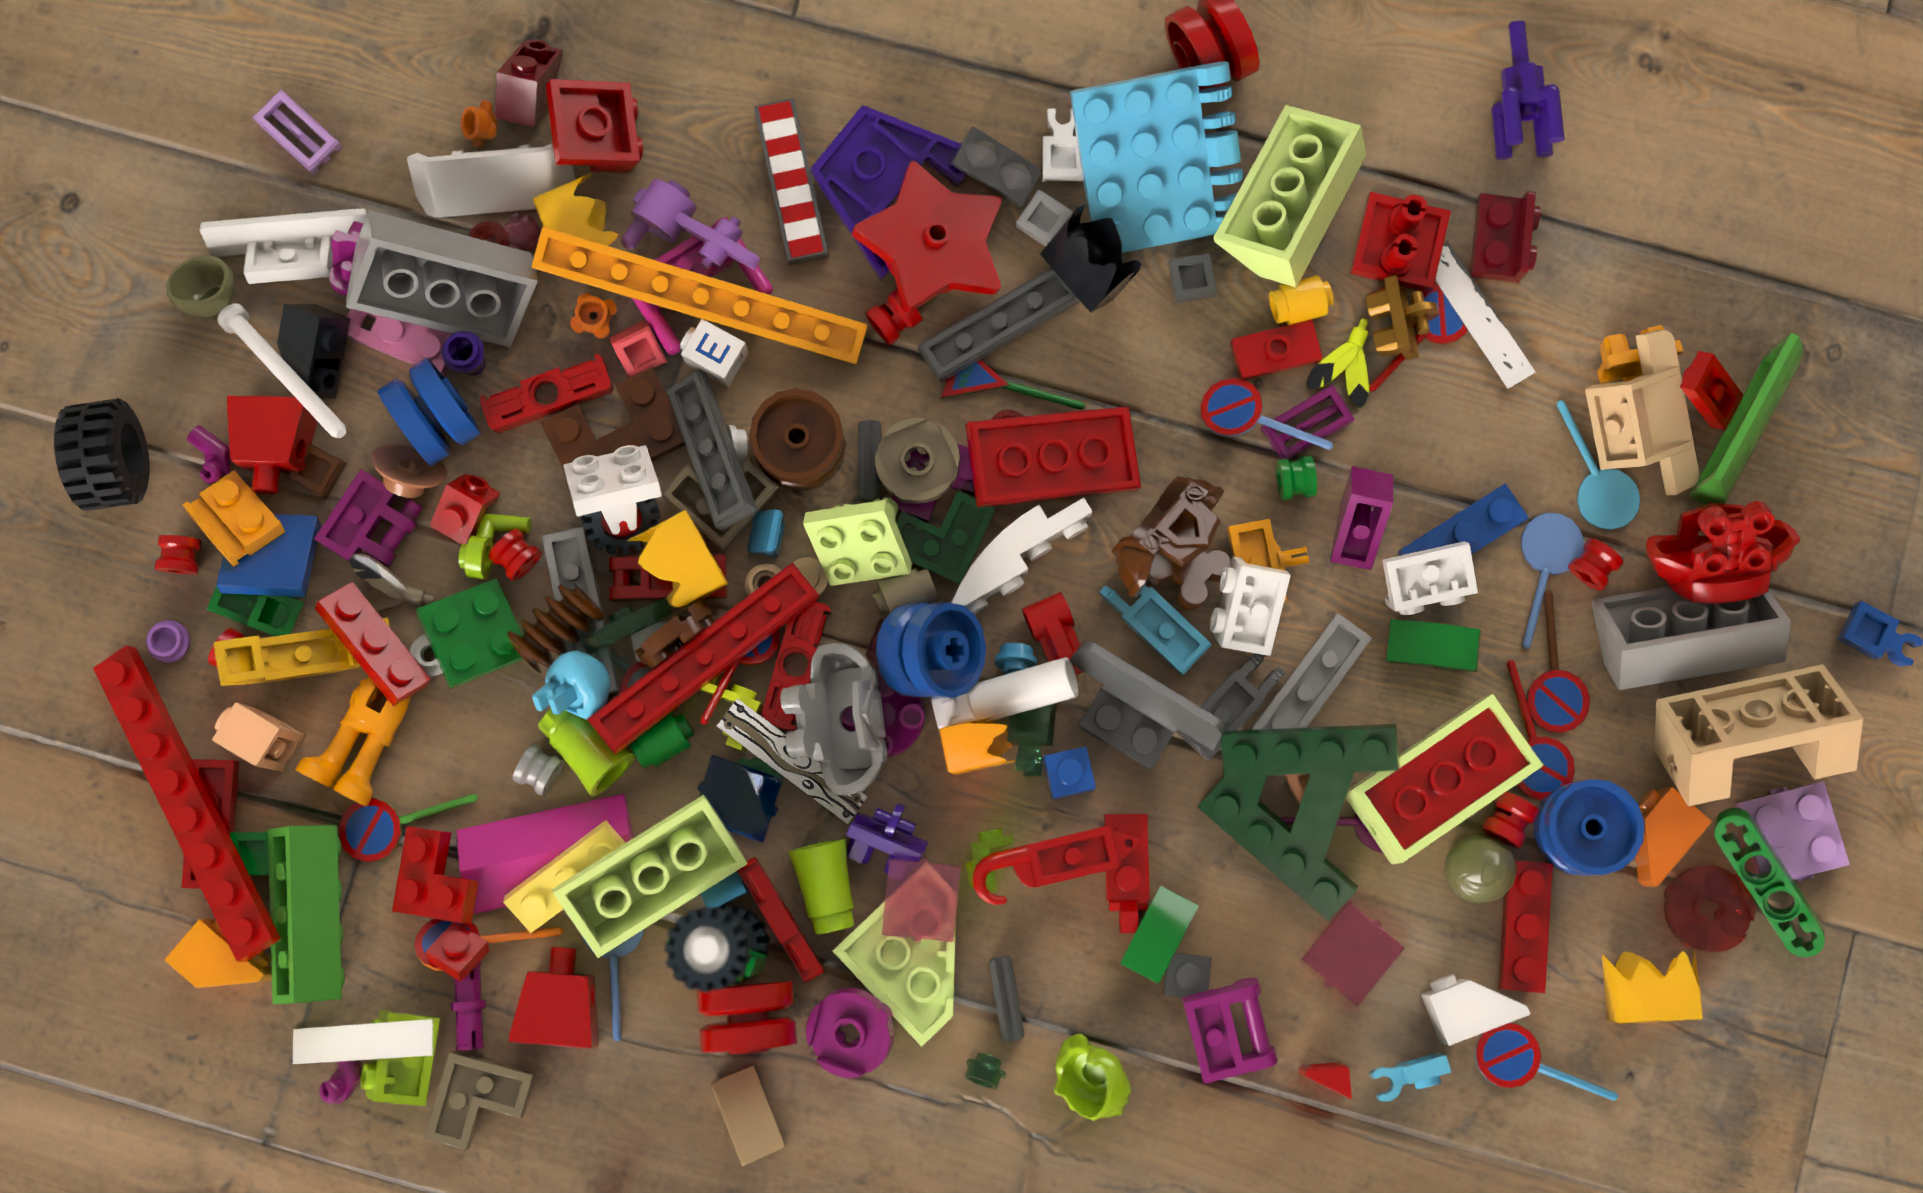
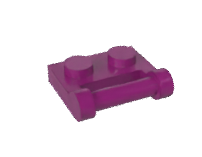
M1243 978L1232 985L1182 997L1204 1084L1269 1068L1277 1064L1275 1047L1270 1046L1258 996L1261 994V988L1257 978ZM1242 1003L1253 1047L1250 1053L1241 1054L1229 1004Z

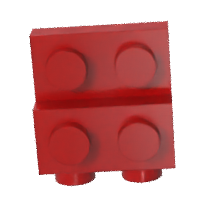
M550 79L548 81L546 92L555 165L590 166L591 172L630 173L643 156V142L641 137L637 136L635 124L638 117V103L636 98H632L630 83Z

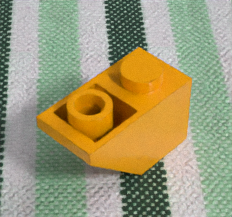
M199 919L164 959L196 988L272 981V969L267 966L271 962L270 959L261 952L247 962H237L217 921L214 919Z

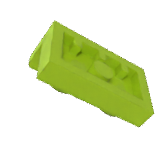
M384 1009L379 1010L378 1019H372L370 1024L433 1019V1055L371 1059L370 1063L364 1064L361 1073V1089H366L365 1096L373 1102L426 1106L440 1018L397 1013Z

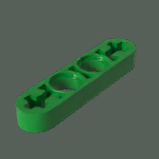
M1728 808L1720 812L1714 823L1716 841L1785 947L1798 957H1811L1818 954L1825 945L1822 923L1753 817L1741 808ZM1733 822L1737 827L1744 825L1742 827L1743 838L1747 845L1742 849L1739 839L1733 832L1725 834L1727 832V824ZM1752 856H1763L1770 861L1771 866L1765 873L1754 874L1746 869V861ZM1785 891L1793 896L1794 901L1788 908L1777 909L1769 904L1768 898L1774 892ZM1797 916L1798 923L1806 933L1811 932V941L1805 942L1802 937L1796 938V929L1792 920Z

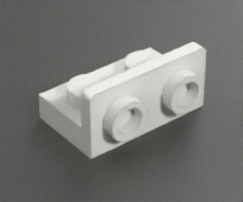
M1465 541L1382 560L1388 595L1384 596L1385 605L1395 612L1399 611L1400 615L1420 613L1425 610L1424 605L1440 602L1442 606L1460 604L1466 601L1465 596L1478 593L1470 544Z
M1232 557L1230 567L1223 569L1220 579V591L1223 592L1220 608H1214L1210 620V631L1222 648L1271 656L1291 576L1288 571L1248 564L1240 557Z

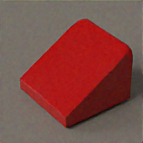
M1332 1062L1307 1064L1299 1067V1074L1352 1099L1350 1072L1346 1064Z

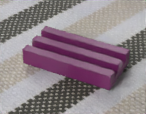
M1332 384L1273 420L1285 424L1328 398L1333 402L1331 406L1296 425L1294 428L1306 431L1339 412L1342 416L1341 418L1312 434L1325 439L1351 424L1355 419ZM1262 425L1260 428L1264 436L1267 435L1270 440L1269 444L1272 449L1277 451L1279 459L1286 458L1289 460L1315 445L1302 440L1287 449L1284 443L1294 438V436L1286 433L1278 436L1275 429Z

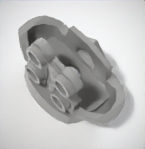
M831 643L819 646L811 662L810 681L812 683L805 684V686L803 684L794 685L781 691L783 711L786 714H795L797 730L788 732L786 735V749L791 758L808 757L813 758L814 761H820L826 785L835 795L856 794L864 791L875 780L883 764L887 761V746L883 739L886 737L881 692L878 691V673L871 666V663L850 645ZM853 706V718L856 731L853 732L846 730L841 722L844 710Z

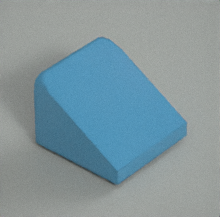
M781 510L759 511L753 517L747 551L750 554L772 558L779 556L786 522Z
M736 871L702 892L701 896L706 908H717L729 904L750 893V891Z

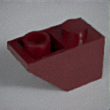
M541 40L523 41L497 72L495 118L531 127L537 125L548 111L546 84L550 79L557 78L563 57L562 49L550 47L548 43Z

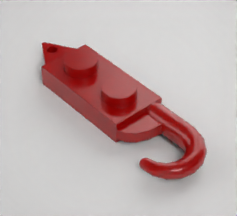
M1110 825L994 852L983 857L975 866L972 876L973 887L977 895L986 903L993 905L1006 904V896L994 895L987 889L986 878L992 871L1012 866L1015 875L1022 884L1030 888H1037L1120 868L1119 863L1141 840L1113 831ZM1126 839L1130 840V847L1125 846Z

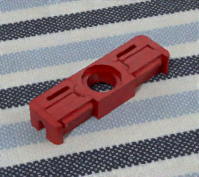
M594 354L595 361H592V359L563 369L564 372L558 367L519 381L520 388L516 386L489 396L490 399L483 394L479 400L489 428L495 433H502L563 411L576 404L579 405L610 394L614 386L608 375V369L600 355ZM543 384H554L558 388L556 400L551 404H540L536 400L538 388Z
M816 601L787 622L760 715L773 726L789 732L797 730V726L793 725L794 721L796 722V715L786 714L783 711L781 691L794 685L803 684L805 686V684L812 683L810 681L812 657L817 650L816 645L819 646L827 619L825 613L831 615L828 605ZM794 653H800L808 660L806 672L798 677L788 675L784 669L786 658Z
M753 857L746 861L748 864L737 870L758 904L759 909L780 944H782L802 980L804 983H807L825 972V969L757 857Z

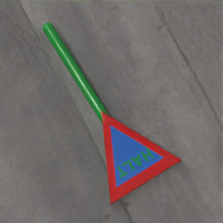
M982 360L947 379L941 396L942 399L1003 388L1079 410L1085 408L1084 402L1005 381Z

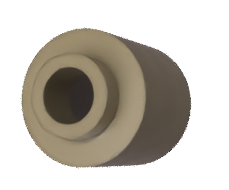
M916 568L911 569L908 575L889 577L878 581L880 590L873 592L881 616L890 614L895 608L908 603L929 604L938 600L937 592L928 569L917 572Z

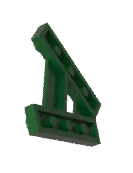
M1397 724L1224 731L1221 736L1224 777L1200 802L1198 808L1329 921L1358 888L1357 884L1325 858L1354 772L1399 770ZM1310 774L1292 828L1260 801L1267 775Z

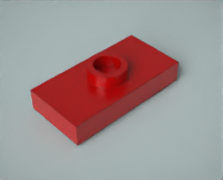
M1312 319L1232 338L1230 342L1240 379L1243 380L1319 363L1323 359Z

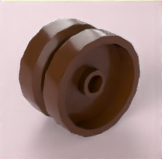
M793 388L776 392L762 402L752 418L749 437L753 454L766 476L783 488L804 491L820 487L834 477L843 463L846 442L839 414L829 400L814 391ZM802 435L804 441L794 444L793 437Z

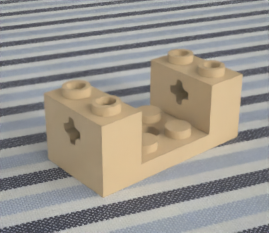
M1824 664L1657 699L1654 752L1687 806H1693L1730 798L1733 759L1792 747L1814 779L1857 771L1863 717ZM1756 713L1760 717H1754L1749 714Z

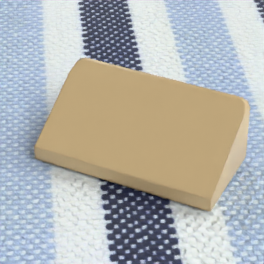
M754 1065L711 1083L742 1166L786 1147Z

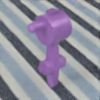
M654 178L646 190L640 188L634 197L633 202L636 205L631 211L634 221L622 237V244L625 248H635L647 230L669 243H674L680 233L685 231L704 242L698 254L703 258L700 264L708 270L712 265L720 268L727 256L751 269H755L761 259L756 254L737 243L743 234L738 228L741 223L740 220L734 216L729 221L721 218L713 230L691 218L697 207L688 198L690 193L677 182L669 180L666 183Z

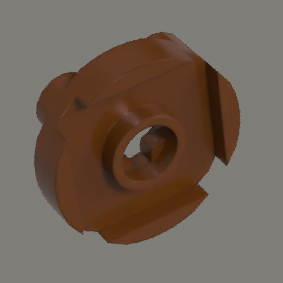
M702 599L687 607L689 613L686 616L673 617L640 645L641 648L635 650L636 655L645 666L648 665L651 669L655 668L683 646L681 641L685 644L715 622L711 616L713 612Z

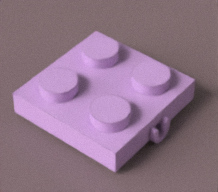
M1824 781L1790 790L1787 789V786L1769 790L1770 795L1735 803L1737 808L1747 811L1753 817L1791 877L1796 879V882L1815 878L1814 874L1850 865ZM1757 855L1752 856L1757 874H1762L1769 870L1771 863L1767 858Z

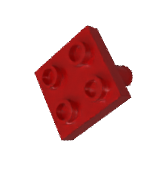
M1370 191L1349 274L1384 282V278L1396 275L1399 286L1430 293L1434 288L1451 211L1429 206L1426 200L1419 195L1412 194L1405 199H1400Z

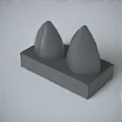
M974 126L967 132L950 165L1018 207L1024 204L1043 170Z

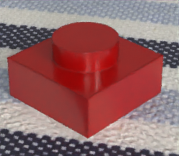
M453 922L425 951L429 963L462 982L490 950L486 940L460 924Z

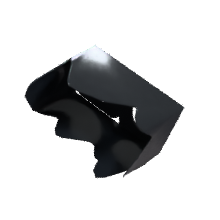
M1083 204L1077 207L1040 254L1086 309L1092 313L1114 300L1138 273L1142 264L1139 260L1122 262V242L1112 218L1080 223L1084 209Z

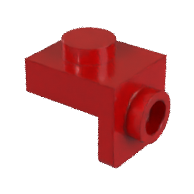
M463 474L446 484L430 526L461 545L463 543L467 544L469 538L476 535L487 507L498 500L500 493L491 488L483 478L476 475Z

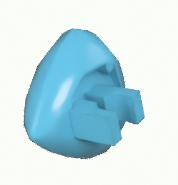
M577 650L561 654L547 670L545 685L532 695L536 710L543 711L550 705L553 714L559 715L566 709L568 712L587 720L608 702L610 690L609 672L603 663L587 653Z

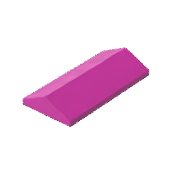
M625 794L457 830L461 878L479 881L473 914L507 907L503 903L507 893L605 820L626 843L633 839L634 836Z

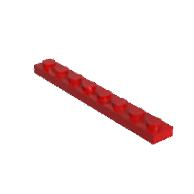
M126 645L96 665L93 670L236 961L247 962L281 938L137 648Z

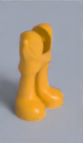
M370 677L361 680L351 695L350 707L344 718L340 721L341 725L328 748L320 756L303 757L298 762L295 770L367 807L373 795L370 784L372 773L384 746L390 747L394 734L407 712L411 696L394 707L387 699L381 712L378 713L372 709L382 692ZM360 733L368 734L351 767L340 777L343 766Z

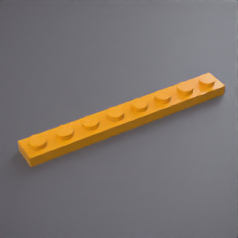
M542 227L531 268L854 365L857 364L868 326L865 323L546 227Z

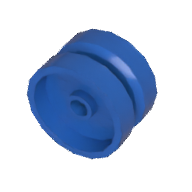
M426 357L409 369V378L419 395L415 396L411 389L402 380L397 378L378 389L377 393L407 439L432 467L450 455L449 444L440 431L441 428H444L450 437L461 445H465L479 436L481 431L469 413V407L451 381L447 377L444 378L433 362Z
M908 603L899 606L884 619L878 633L876 656L879 671L887 685L900 695L956 698L968 693L978 682L985 665L986 643L983 629L975 614L960 604Z
M1588 779L1557 787L1542 800L1538 808L1540 812L1534 822V836L1541 854L1549 863H1553L1555 868L1571 875H1605L1621 870L1636 857L1644 838V820L1638 803L1627 790L1606 780ZM1587 822L1591 825V830L1586 831Z

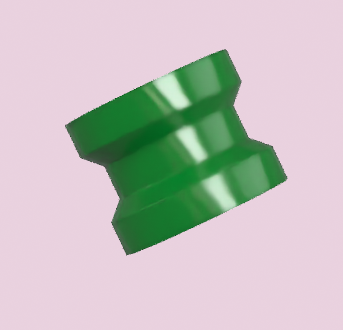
M1311 455L1302 456L1299 461L1290 462L1286 458L1276 460V482L1281 501L1290 500L1294 495L1299 494L1304 495L1306 498L1317 495L1316 468Z

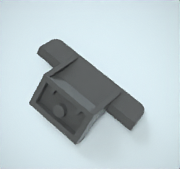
M1084 641L1070 659L1073 666L1103 683L1078 727L1148 770H1152L1177 729L1211 750L1215 749L1225 731V725L1219 718L1094 642Z

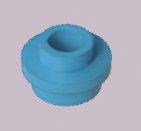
M1005 643L1000 646L999 653L995 655L994 664L999 669H1002L1003 674H1009L1037 666V658L1033 656V648L1027 644Z

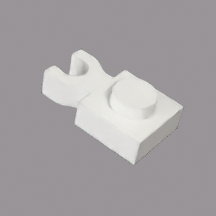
M1047 109V126L1053 136H1043L1042 180L1083 181L1077 136H1073L1075 132L1073 110H1070V122L1059 124L1055 119L1056 109Z

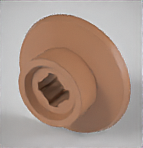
M385 445L375 449L372 453L371 458L375 469L384 476L382 481L384 487L398 496L407 498L419 497L424 494L425 488L438 486L447 477L446 467L441 461L431 467L414 447Z

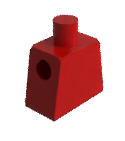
M227 395L231 461L244 470L254 471L252 481L253 492L277 494L280 472H302L305 469L306 463H304L307 448L309 444H312L318 421L296 397Z
M551 946L548 972H527L508 1042L589 1049L598 1046L599 1032L595 978L593 975L574 974L577 948Z

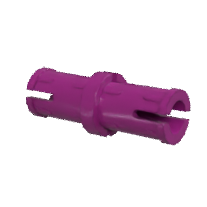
M481 961L462 982L454 978L455 1002H451V1011H455L456 1017L455 1050L484 1048L482 1009L486 1008V1000H481Z

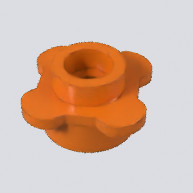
M482 100L479 107H466L461 116L462 133L466 139L472 140V144L476 148H482L486 140H493L496 136L498 122L495 114L492 113L493 107L489 100Z
M589 293L580 295L577 298L575 317L570 320L571 328L576 333L586 331L593 333L598 339L606 338L610 334L609 322L611 316L617 312L616 304L610 299L603 301ZM597 313V318L594 320L590 319V314Z

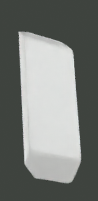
M553 142L544 147L532 148L528 144L519 145V148L467 153H464L463 150L452 151L451 155L427 157L420 153H415L407 157L415 196L426 214L435 218L536 209L533 203L534 197L575 180L572 165H555Z

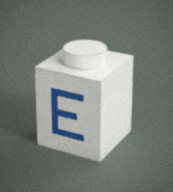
M701 319L697 328H689L680 345V348L683 350L681 356L686 365L695 370L700 369L708 377L728 388L749 355L745 342L704 319Z

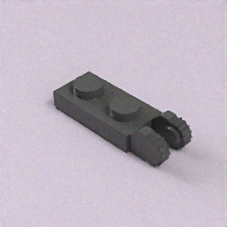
M1254 653L1238 671L1235 669L1201 705L1202 709L1216 716L1224 723L1225 731L1238 730L1267 699L1265 695L1286 674L1280 667L1272 670L1258 689L1246 680V676L1252 670H1256L1266 655ZM1180 730L1176 732L1207 762L1222 747L1221 738L1215 749L1211 750Z

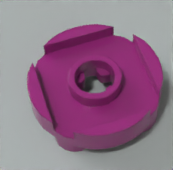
M856 988L836 989L811 1011L806 1025V1039L809 1047L812 1045L814 1052L819 1057L817 1062L826 1071L843 1078L860 1077L864 1073L871 1072L877 1068L889 1055L894 1042L893 1014L887 1004L880 1002L878 998L869 992ZM849 1023L855 1025L856 1030L860 1032V1037H856L852 1043L847 1042L846 1033L840 1031V1026H847Z

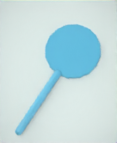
M1559 400L1557 407L1591 472L1590 475L1584 478L1578 488L1577 504L1580 513L1588 523L1599 529L1613 530L1624 527L1634 519L1639 510L1640 495L1637 485L1630 476L1620 470L1598 469L1565 402Z

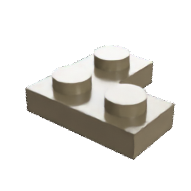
M449 1052L424 1139L464 1150L470 1149L481 1108L518 1118L524 1117L536 1074L465 1054Z

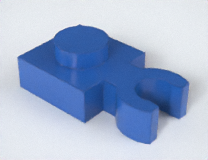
M1863 601L1854 604L1837 638L1838 641L1875 660L1882 658L1884 652H1887L1889 660L1900 667L1911 666L1914 660L1902 653V645L1906 643L1910 647L1916 648L1923 644V640L1915 634L1905 633L1900 635L1895 632L1900 622L1898 619Z

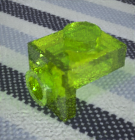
M1002 829L977 833L978 842L970 843L973 861L965 862L970 888L973 887L972 876L975 866L979 861L990 854L989 849L1013 845V835L1003 836ZM994 871L990 872L986 878V886L991 893L997 892Z

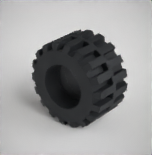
M117 398L68 405L61 409L55 424L54 454L60 479L72 502L83 511L141 502L144 495H146L149 482V452L142 426L130 405L126 401Z

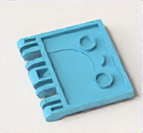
M1214 62L1070 91L1090 222L1104 218L1113 219L1122 242V253L1216 234L1227 212L1216 214L1215 211L1229 210L1237 193L1213 198L1212 185L1234 184L1242 181L1243 171L1242 169L1232 168L1210 172L1209 167H1221L1240 162L1241 154L1238 131L1228 130L1206 135L1204 129H1215L1234 124L1236 122L1235 112L1222 111L1202 116L1201 103L1220 102L1233 96L1232 86H1220L1199 90V86H1209L1230 81L1229 62Z

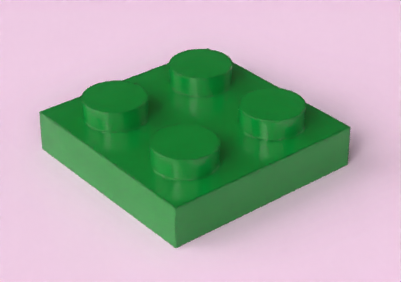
M497 578L427 604L416 610V615L450 689L524 660L514 649L507 635L509 631L522 636V633Z

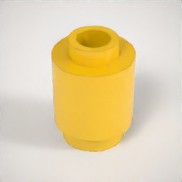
M1318 275L1301 279L1296 288L1280 284L1277 290L1269 292V304L1277 324L1286 322L1287 325H1292L1328 315V306H1332L1334 303L1329 282H1322Z

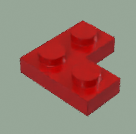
M407 826L392 912L458 923H472L479 881L444 875L451 832Z

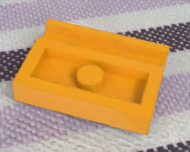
M235 470L200 492V497L192 503L186 501L182 504L186 513L233 567L239 564L237 560L248 554L251 556L285 533L281 522Z

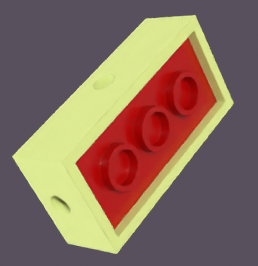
M1491 694L1479 699L1400 753V768L1398 771H1374L1349 788L1346 799L1391 865L1399 864L1411 858L1544 765L1496 697Z

